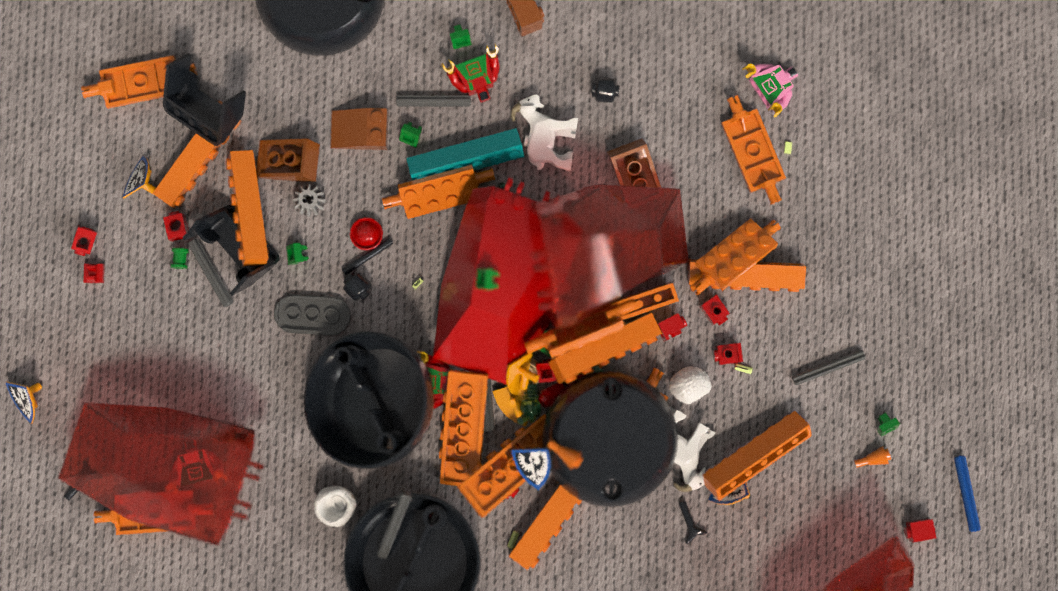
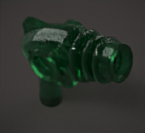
M528 383L527 391L524 392L527 395H523V398L527 399L522 401L520 405L523 414L517 419L519 425H523L526 421L532 423L541 411V403L538 399H535L539 398L538 395H535L538 394L535 391L538 390L535 383Z

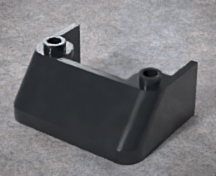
M187 53L166 65L163 107L168 115L212 145L218 146L227 139L243 117L246 91L239 92L221 105L200 90L199 77L189 70L191 55Z
M229 204L197 219L183 236V239L187 240L198 235L204 242L209 244L218 241L240 267V270L236 273L238 284L230 292L231 296H234L253 285L278 263L279 255L266 240L268 251L266 265H242V260L238 259L240 243L236 242L235 230H238L237 223L234 224L233 222L235 207Z

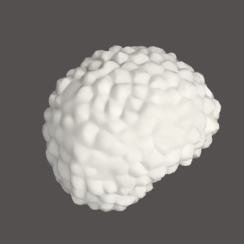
M689 366L673 375L670 379L669 390L680 402L691 404L708 394L712 385L705 371L698 367Z
M329 486L323 488L316 496L314 510L318 519L324 524L331 527H341L351 519L357 504L353 493L347 488Z

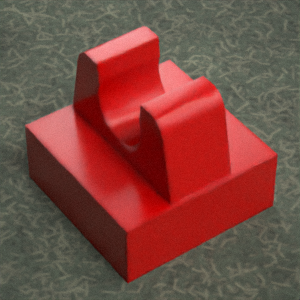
M84 264L83 283H104L105 264Z

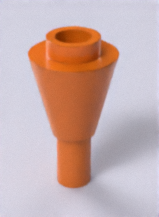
M553 440L547 446L558 453V456L570 469H573V467L578 468L583 460L581 452L560 446Z
M882 446L866 457L854 460L856 468L868 464L885 465L889 464L888 460H891L888 448L884 449Z

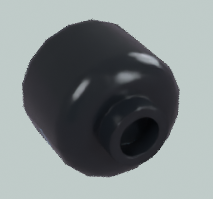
M599 77L596 82H593L592 97H595L597 102L612 103L615 96L619 97V85H616L615 79Z
M353 272L343 281L344 291L354 301L360 298L365 300L371 294L369 290L372 284L362 273L355 274Z

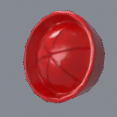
M360 218L350 228L351 242L361 250L374 249L380 244L383 237L381 225L373 218Z

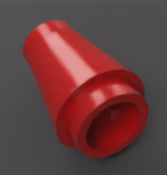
M556 383L540 391L537 399L544 408L550 407L565 387L562 383Z

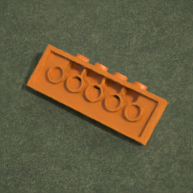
M458 370L448 371L447 391L444 392L443 402L446 403V409L442 413L444 429L442 428L440 440H443V447H440L439 459H442L440 484L459 486L473 473L471 469L481 462L489 374Z
M545 414L540 416L529 427L524 428L522 426L514 433L516 437L512 440L506 439L500 444L501 449L498 452L494 450L486 456L487 461L483 465L481 462L471 469L473 473L457 487L481 518L485 517L526 481L516 468L511 450L543 448L542 435L546 418Z

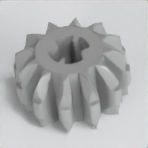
M308 184L307 190L303 185L300 186L302 192L295 191L299 198H293V202L297 203L294 208L296 210L300 209L299 213L301 215L306 212L307 216L311 217V211L318 215L316 209L323 210L324 207L320 203H326V200L321 198L324 196V192H318V186H315L312 190L311 184ZM308 196L314 198V200H311L313 203H305L307 201L306 198Z

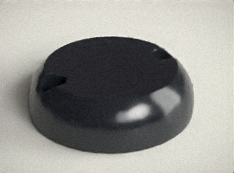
M255 0L260 18L269 32L279 42L296 52L313 56L338 54L362 42L377 25L385 4V0H369V2H361L360 0Z
M373 331L351 333L330 344L314 362L304 391L305 418L315 442L322 451L335 461L349 467L361 469L384 467L410 454L418 446L428 430L434 408L433 384L430 373L422 358L404 341L386 333Z
M599 371L578 378L564 388L555 398L545 418L542 443L543 448H549L551 457L550 471L568 493L592 505L618 507L632 504L645 498L655 491L666 479L676 458L678 431L675 417L669 404L650 383L640 377L621 371ZM608 383H609V397H608V395H607L606 392H605V387L608 385ZM553 440L560 446L581 452L583 460L579 467L570 469L558 456V453L547 447L549 442ZM608 483H609V494L605 491V486H606Z
M411 493L412 498L386 559L379 558L377 551L400 495L387 498L371 507L357 521L348 537L344 551L343 569L349 591H475L481 571V555L476 535L467 519L452 505L439 498ZM434 512L431 521H429V514Z

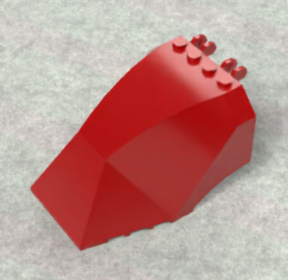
M510 177L505 189L489 186L472 190L441 283L433 359L469 372L489 374V379L507 385L508 365L528 353L524 343L540 337V334L549 326L583 231V227L568 212L558 209L562 196L557 195L554 200V206L551 207L546 205L550 197L549 191L545 192L542 203L521 196L524 182L518 184L516 194L509 192L513 184V178ZM477 268L492 269L498 272L499 276H494L492 280L493 284H499L498 288L492 290L476 289Z

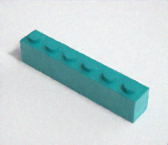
M517 128L408 157L406 160L413 181L472 165L473 170H479L524 157V152Z

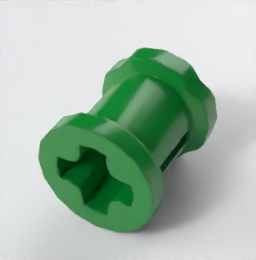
M172 248L173 263L170 264V268L188 269L186 258L189 250Z

